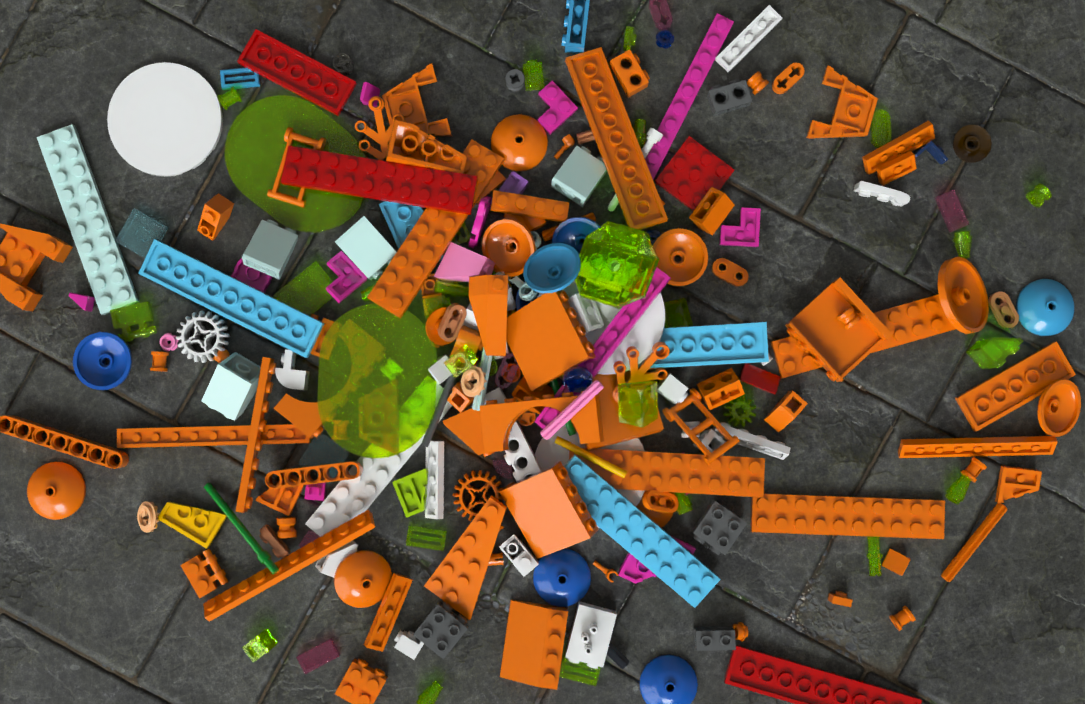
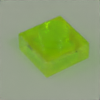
M626 26L623 43L624 51L630 50L631 45L635 46L637 34H633L634 27Z

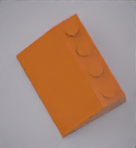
M518 600L510 601L500 672L501 678L557 690L568 617L567 607Z

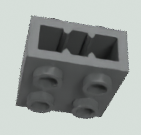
M712 499L691 532L695 534L693 538L700 543L707 542L710 544L709 549L717 555L720 553L726 555L747 523Z
M439 601L413 635L444 659L467 631L469 625L467 624L468 620L461 614L457 616L452 612L453 608L448 603H441Z

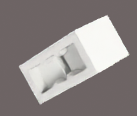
M668 374L667 378L661 380L655 387L659 394L674 404H677V402L682 403L687 397L688 393L686 391L689 389L671 374Z

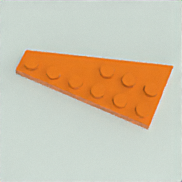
M492 495L424 585V587L448 603L468 620L472 618L507 506Z

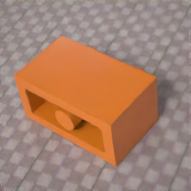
M711 187L689 218L700 230L713 236L735 204L724 192Z

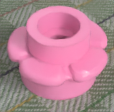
M165 333L160 338L162 349L167 352L170 350L174 351L178 347L177 343L179 340L176 339L177 336L172 335V333Z

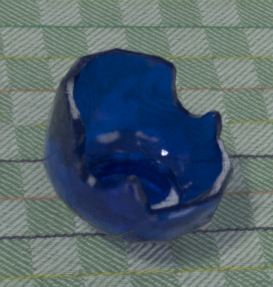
M581 366L570 367L563 374V386L567 385L570 392L580 393L593 383L592 373L587 368Z

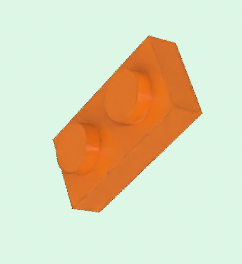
M909 151L876 167L879 183L883 186L916 170L914 153Z

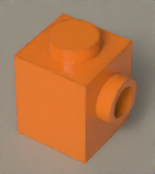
M458 382L451 389L453 392L447 401L461 413L473 404L474 397L466 396L462 391L461 383Z

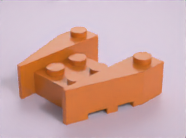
M0 223V228L8 232L0 244V293L6 300L22 310L33 312L43 295L28 287L29 281L45 256L63 263L73 247L49 234Z

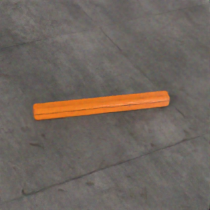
M997 503L941 574L945 581L951 582L991 532L1006 513L1007 507L1005 505Z

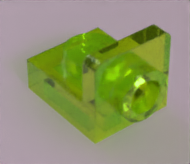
M529 60L526 64H523L526 91L543 89L545 86L542 62Z
M265 629L246 643L242 649L254 663L278 643L268 629Z

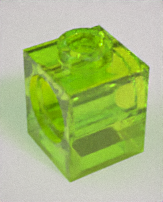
M465 344L448 356L444 364L456 378L471 368L478 359L475 352ZM458 357H462L466 363L460 362Z

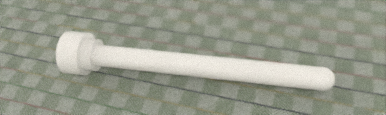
M651 127L647 132V141L642 148L644 158L648 155L653 144H656L657 141L660 142L663 134ZM616 193L608 205L609 211H614L619 203Z

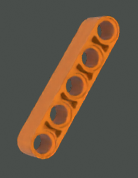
M357 461L275 470L266 475L265 483L269 488L276 489L350 480L361 476L363 467ZM350 465L357 467L356 475L349 473L348 468ZM331 467H335L338 471V475L335 478L329 474ZM313 469L319 474L316 480H313L310 476V472ZM293 472H296L299 475V480L297 482H294L291 479V474ZM274 474L278 475L280 478V481L277 485L272 482V476Z

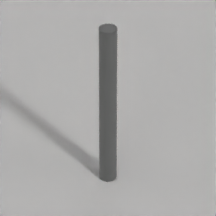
M455 374L448 377L421 443L425 447H428L451 389L456 381L457 375Z

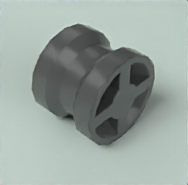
M512 69L506 74V86L509 90L517 92L524 87V75L520 70Z

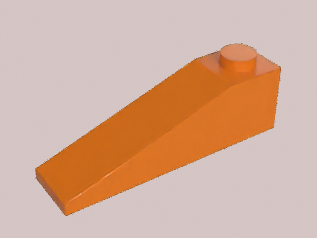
M395 120L385 161L464 174L467 156L449 145L436 140V137L431 134H426L416 125Z
M508 275L469 277V300L486 356H506Z

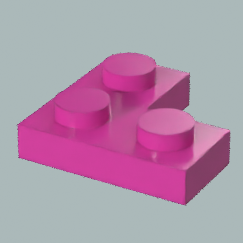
M553 81L538 93L550 108L537 121L551 135L578 110V107Z
M742 207L740 209V226H720L719 245L759 247L761 209Z
M342 251L327 262V266L338 278L326 287V291L338 303L343 301L368 279Z

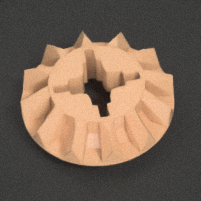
M471 366L463 373L461 388L466 396L475 397L476 395H481V390L485 389L484 383L487 380L484 379L486 373L482 371V368Z
M143 502L137 513L138 524L141 530L146 533L153 532L157 528V522H159L157 506H154L153 502Z

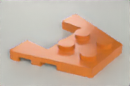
M433 64L427 65L425 69L415 73L404 83H400L383 94L382 98L385 102L390 125L393 122V116L401 114L405 118L404 122L416 125L427 134L450 137L452 134L447 118L428 123L418 88L437 82ZM397 116L395 120L402 121V118Z
M827 66L822 84L840 89L831 125L812 120L806 138L867 136L878 98L859 85L856 86L850 82L847 77L834 71V68L831 66Z

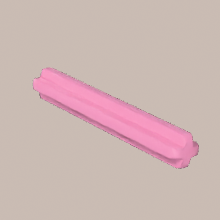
M595 380L540 432L543 438L546 440L550 439L604 388L602 383Z

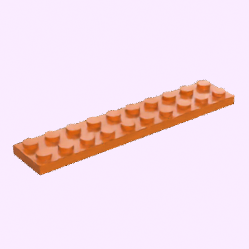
M602 47L566 57V65L630 232L667 222L668 217Z
M471 140L462 154L467 156L464 174L478 176L473 202L474 208L484 190L503 164L504 158L476 141ZM426 208L367 298L401 319L463 225L468 214Z
M939 294L874 312L876 317L893 335L888 340L883 341L871 353L955 330L956 328L945 315ZM791 336L771 342L781 378L821 368L813 361V355L810 352L806 353L800 347L801 342Z
M593 449L589 451L628 471L625 478H622L569 450V460L575 454L615 489L658 490L659 492L764 498L765 458L719 456L713 462L707 464L704 460L706 456L699 454Z
M764 493V498L751 497V532L944 539L945 500Z

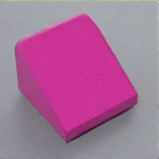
M364 82L360 100L363 105L369 106V100L372 97H379L380 89L368 82ZM375 100L373 106L377 107L378 100Z
M69 293V297L83 310L92 312L95 301L94 297Z

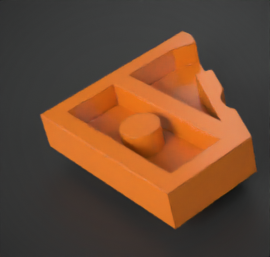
M291 474L292 481L297 482L299 477ZM305 485L276 489L269 488L262 495L258 496L255 501L290 516Z

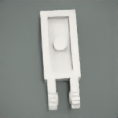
M864 181L855 184L853 190L859 192L860 196H875L877 200L882 202L890 200L893 205L900 207L908 204L910 201L909 195L904 192Z

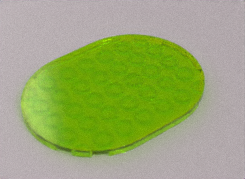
M278 95L263 98L244 109L237 116L228 132L225 143V161L232 181L246 197L281 224L302 232H324L338 227L357 212L365 199L363 197L307 188L303 200H306V205L303 208L267 196L268 190L273 189L287 142L284 141V135L288 127L293 128L294 133L320 140L321 137L325 138L326 144L323 151L366 158L364 152L360 150L357 140L347 130L312 103L294 96ZM294 141L292 145L295 147L307 149L314 148L313 146L306 145L297 141ZM280 183L278 192L298 198L301 187Z
M375 303L365 304L351 309L339 317L324 337L319 356V415L330 437L339 446L355 455L366 458H386L398 455L415 445L431 424L436 403V380L428 371V368L437 362V354L434 342L426 334L425 325L415 315L406 310L402 318L399 319Z

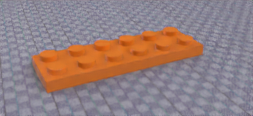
M1055 341L957 396L955 400L973 431L977 432L1040 396L1044 389L1053 381L1058 379L1068 380L1076 374L1059 344Z

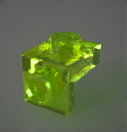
M443 293L440 296L422 299L425 318L427 319L436 309L451 305L450 297L446 298V293Z

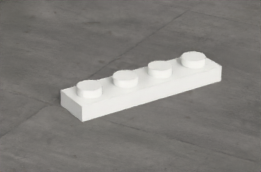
M768 5L715 58V61L729 73L782 20V17Z
M720 423L732 437H738L740 441L737 443L738 445L782 460L790 453L791 448L785 446L782 442H773L767 440L765 436L753 435L745 429H735L728 423ZM714 426L712 430L722 439L726 440Z
M431 441L429 446L426 447L428 484L425 518L443 519L444 441Z

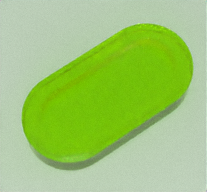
M881 109L874 112L870 125L871 143L876 148L891 141V118L887 111Z

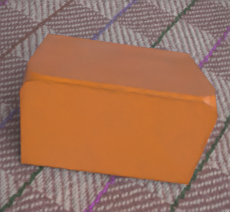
M889 549L881 566L902 576L910 562V558Z

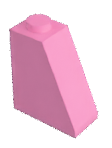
M451 242L434 277L445 283L469 282V277L491 275L495 263L485 256Z

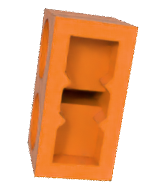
M631 50L610 60L609 64L628 98L647 88L648 80H650L646 70L641 69L636 53L633 54ZM627 61L631 64V67L624 68L621 66V63ZM636 77L640 80V83L634 85L630 79Z
M732 368L697 384L701 397L709 410L745 394L741 382Z

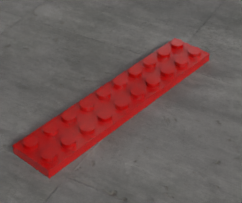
M289 145L281 177L283 185L468 215L472 213L478 176Z
M736 645V650H732L724 678L725 684L794 704L922 703L920 698L739 645Z

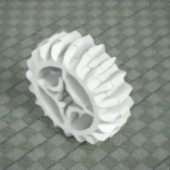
M200 311L199 316L193 312L192 318L189 316L185 317L187 323H180L183 329H177L181 336H177L176 339L182 340L177 346L180 348L184 347L181 353H188L187 358L192 359L194 357L195 362H199L201 359L202 363H206L207 358L209 361H214L213 357L218 356L217 352L225 350L222 347L223 344H229L228 341H224L225 338L230 337L229 334L224 333V331L228 330V327H221L225 321H218L219 316L216 314L212 317V312H207L205 315L204 311ZM207 321L211 323L215 329L206 330L205 326H202L201 322ZM194 327L195 333L190 337V332ZM202 333L208 334L204 338L205 340H199ZM217 336L216 342L212 347L211 341ZM199 343L205 352L200 353L196 351L192 344Z

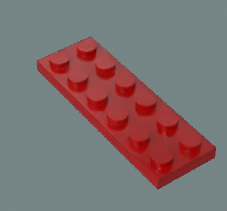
M255 29L237 60L238 64L337 116L340 115L357 85L356 81Z

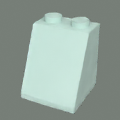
M576 146L553 177L551 187L581 207H584L607 172L603 159L592 156L591 151L584 146L581 148Z
M365 216L335 241L370 280L373 278L375 280L383 274L382 270L389 265L397 253Z
M269 219L267 221L261 220L242 256L243 264L280 280L298 241L296 231L285 227V229L278 227V223Z
M234 352L217 365L202 398V402L207 404L208 407L224 414L226 418L235 421L244 413L257 391L261 367Z

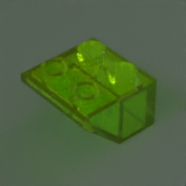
M1001 337L979 339L966 353L981 369L999 368L1006 362L1005 358L1007 356L1015 354L1020 349L1019 345L1023 340L1021 338Z

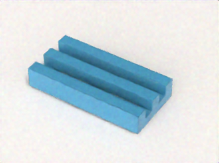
M246 67L220 70L222 90L260 87V75L254 72V75L225 78V75L250 73L253 71ZM255 80L252 82L226 84V82Z

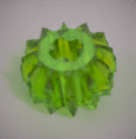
M742 395L740 399L738 397L734 401H729L730 406H723V408L729 409V412H724L723 415H730L727 422L730 423L734 420L733 425L735 427L739 425V422L742 427H745V420L748 423H752V419L749 416H756V413L751 412L752 409H756V406H749L753 401L752 399H748L745 402L746 395ZM740 406H742L741 409H744V413L739 414L738 416L736 408H740Z

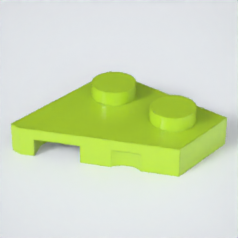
M428 468L392 482L406 518L426 510Z

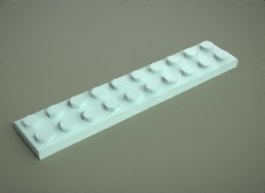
M71 124L37 137L100 314L105 315L139 302L75 125Z

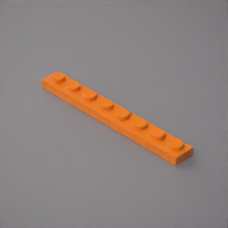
M262 358L235 512H247L248 509H251L253 497L250 496L252 489L254 490L256 485L254 474L255 470H258L259 467L258 451H261L263 445L261 434L266 428L264 417L265 412L267 413L269 410L270 402L267 400L268 394L272 392L273 382H271L272 374H275L276 368L275 359Z
M1055 436L901 439L898 455L899 458L1053 455L1058 441Z

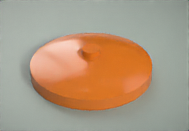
M955 257L946 260L941 265L938 273V293L945 315L958 331L964 334L979 332L984 328L989 312L988 296L983 280L977 269L967 259Z

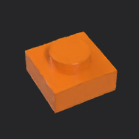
M836 591L835 594L829 593L828 601L833 604L847 607L852 606L853 600L847 597V593Z

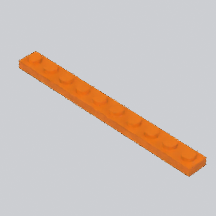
M293 424L266 425L265 431L261 434L263 444L311 443V438ZM251 425L117 429V448L247 445Z
M367 510L275 562V565L279 568L276 574L273 575L268 568H265L203 603L205 619L209 622L372 530L375 528L372 513Z

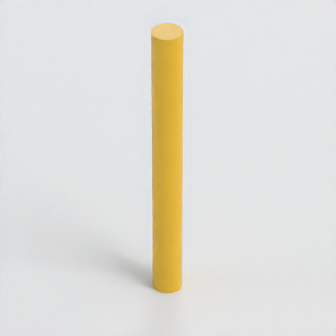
M557 436L554 442L622 478H625L628 472Z

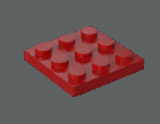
M689 136L657 177L655 183L694 211L711 187L717 190L722 188L734 172V169Z

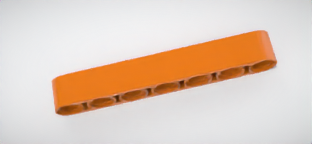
M0 416L1 433L112 469L125 467L129 462L128 454L122 450L18 416ZM7 420L11 423L9 428L6 427ZM26 425L29 428V432L27 435L24 432V427ZM44 431L47 433L46 440H43L42 433ZM62 437L65 439L64 446L60 444V439ZM80 443L83 444V452H80L78 450V445ZM98 449L102 451L100 459L96 455ZM116 455L120 457L119 464H116L114 461Z

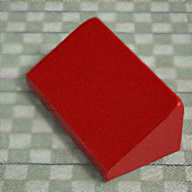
M748 363L744 364L739 376L740 381L771 394H776L781 378Z

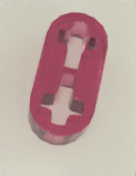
M650 0L649 9L656 28L661 31L668 30L673 19L667 1L658 0V2H662L660 5L661 10H659L657 5H653L655 0ZM661 14L665 20L668 19L666 25L659 23Z
M513 353L507 354L503 358L495 376L496 385L503 389L508 388L512 384L519 368L517 363L516 366H511L510 371L507 370L508 363L506 360L507 358L511 359V357H514ZM505 371L509 372L507 375L508 384L504 383L501 385V381L498 380L499 376L503 377Z

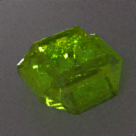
M607 221L602 227L586 236L579 254L581 268L575 283L580 296L620 308L646 297L659 258L644 231ZM617 264H620L619 269L617 271H613L614 267Z

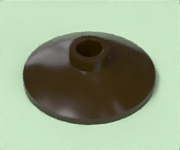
M978 125L962 127L957 131L953 139V149L956 155L961 160L969 163H976L986 158L992 146L989 133ZM968 142L972 143V148L967 146Z

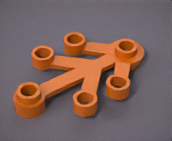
M374 96L369 100V108L374 111L378 133L369 128L364 121H357L355 129L358 132L365 133L379 143L382 152L372 147L368 140H361L359 142L360 150L367 151L378 160L384 161L395 118L401 116L402 122L405 121V118L401 114H395L392 118L393 122L386 131L382 115L385 102L381 97ZM375 100L379 101V106L377 108L373 106V102ZM359 123L364 124L363 130L358 129ZM363 142L368 143L367 149L362 148Z
M655 343L652 347L653 352L639 368L637 360L639 352L634 346L627 348L626 355L629 358L630 378L626 383L624 377L626 371L625 364L622 361H617L613 365L617 375V386L612 391L615 401L626 403L633 395H650L655 391V387L650 380H664L667 378L668 373L665 368H657L654 372H647L657 359H665L669 355L670 351L666 343ZM631 351H635L634 355H629ZM618 366H623L622 369L617 370ZM646 381L640 387H633L637 382Z

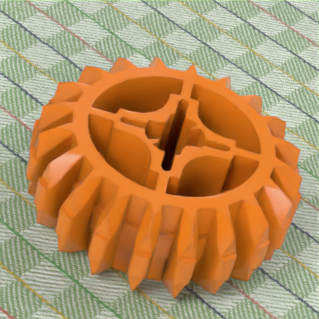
M473 470L471 471V478L466 473L464 474L466 481L463 479L458 480L462 486L456 485L454 487L456 490H459V493H453L454 497H459L458 500L454 501V504H461L457 511L464 509L462 517H465L467 513L470 514L469 521L478 514V511L472 510L477 504L484 505L487 502L486 492L491 486L495 492V498L503 500L502 496L499 495V491L503 488L498 489L497 487L502 482H493L496 479V475L492 476L491 479L488 478L490 475L489 471L486 472L485 476H482L483 472L479 470L478 476H476ZM476 480L486 482L479 489L471 486L469 483ZM485 488L486 490L483 492V495H482V497L484 498V500L481 501V500L479 499V501H476V502L473 504V501L475 500V497H476V494H474V493H475L476 491H477L478 493H479V491L482 492V490ZM464 489L468 490L472 496L468 506L463 497Z

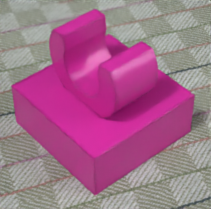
M327 482L306 485L304 499L324 501Z

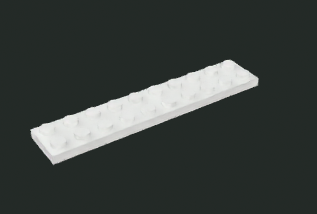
M427 375L399 409V454H393L371 443L357 460L363 467L361 476L355 479L340 481L305 523L320 537L365 512L421 445L444 389L441 385H433L432 381L434 380ZM448 401L446 402L439 422L453 406ZM353 465L349 473L356 475L357 467Z

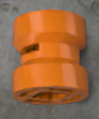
M296 517L276 518L277 525L279 526L277 538L297 537V531L294 527Z

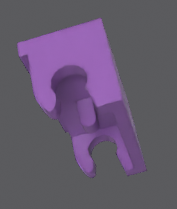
M513 171L499 191L522 195L529 185V181Z

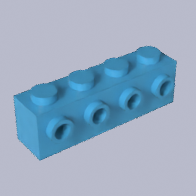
M590 0L566 1V9H569V16L565 15L564 27H567V34H563L562 46H565L566 53L580 54L584 52Z

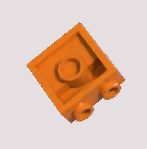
M354 659L335 695L351 704H374L388 677L385 676L384 671L369 667L365 660Z

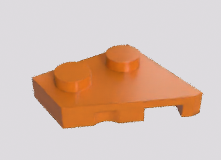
M1001 465L995 502L1003 503L1004 500L1013 497L1018 498L1025 493L1038 491L1042 471Z

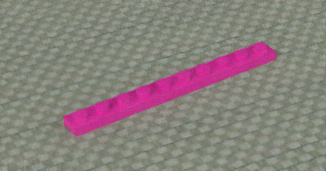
M718 13L657 130L663 134L660 142L657 141L656 144H653L645 158L652 179L655 178L734 21Z
M656 266L652 268L594 343L596 358H589L577 365L554 395V398L562 397V393L573 392L574 396H577L587 388L671 278ZM545 407L534 422L544 429L561 412L551 407Z

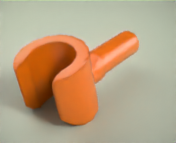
M570 134L562 139L565 145L555 154L554 157L556 159L565 150L574 145L575 141Z
M596 560L594 561L593 565L603 571L610 582H614L609 578V575L615 573L618 576V573L614 569H607Z

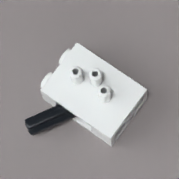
M579 601L565 658H568L569 662L576 664L584 662L587 663L588 667L598 669V666H604L606 655H608L621 669H624L629 664V660L610 642L617 616L616 611Z

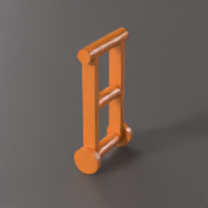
M288 127L284 135V141L287 142L273 189L268 190L267 196L304 208L306 200L303 199L307 188L301 187L298 198L278 192L288 145L292 146L293 142L297 141L313 146L314 150L323 151L326 139L321 137L320 140L303 136L294 133L293 128Z
M692 388L689 390L690 395L682 403L679 402L670 409L665 407L662 409V412L670 422L676 421L704 453L706 463L710 464L740 441L737 436L732 437L700 402L702 397L699 392ZM693 402L707 419L690 430L677 413ZM713 424L727 441L713 452H710L697 438V435Z

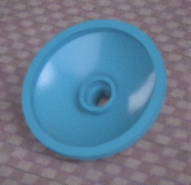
M552 243L536 250L526 261L523 270L524 279L527 285L536 292L554 293L569 286L578 276L581 268V259L578 252L568 244Z
M1040 279L1029 283L1021 290L1016 301V311L1019 315L1020 323L1026 330L1039 336H1051L1062 332L1070 324L1074 315V301L1068 289L1061 283L1051 279ZM1049 303L1053 305L1052 310L1048 307Z

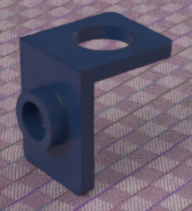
M932 141L926 143L914 154L915 158H917L926 149L939 164H943L948 160L944 155L943 149Z

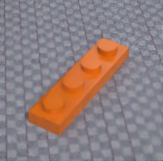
M927 121L863 156L865 172L870 175L877 171L876 167L909 151L912 152L929 141L934 140L933 124Z
M493 190L490 211L563 222L568 218L569 202Z
M393 573L364 642L366 648L383 652L413 581L410 577Z

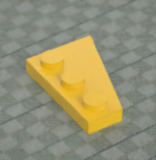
M167 502L158 516L161 522L205 548L210 546L227 518L224 513L174 502Z

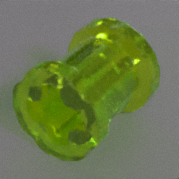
M234 86L223 95L217 96L225 110H228V107L236 102H242V98Z

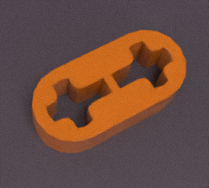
M797 62L789 65L773 81V91L777 94L787 92L804 75L803 65ZM798 69V75L795 74L791 78L789 75L792 73V71ZM786 79L787 82L785 83L784 88H778V81L781 83L783 80Z

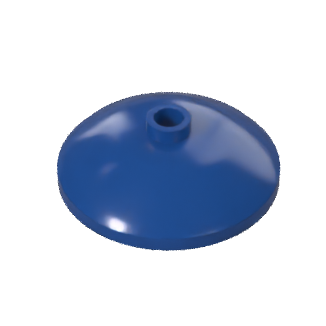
M572 217L563 221L556 228L552 238V243H564L572 246L578 252L581 264L592 259L606 258L608 254L609 244L604 230L595 221L586 217ZM581 239H585L586 244L582 243Z
M98 332L85 337L78 344L73 356V367L79 380L86 386L96 390H108L117 387L127 378L132 367V355L126 342L119 336L107 332ZM107 358L110 360L108 365L105 364Z
M564 548L539 559V565L534 569L533 581L537 593L544 601L554 606L565 607L579 602L586 595L591 583V573L587 562L580 554ZM560 576H564L566 581L561 583L558 579Z
M661 655L652 659L644 667L639 683L642 697L647 704H691L696 696L698 687L697 677L691 665L675 655ZM667 685H673V689L667 690Z

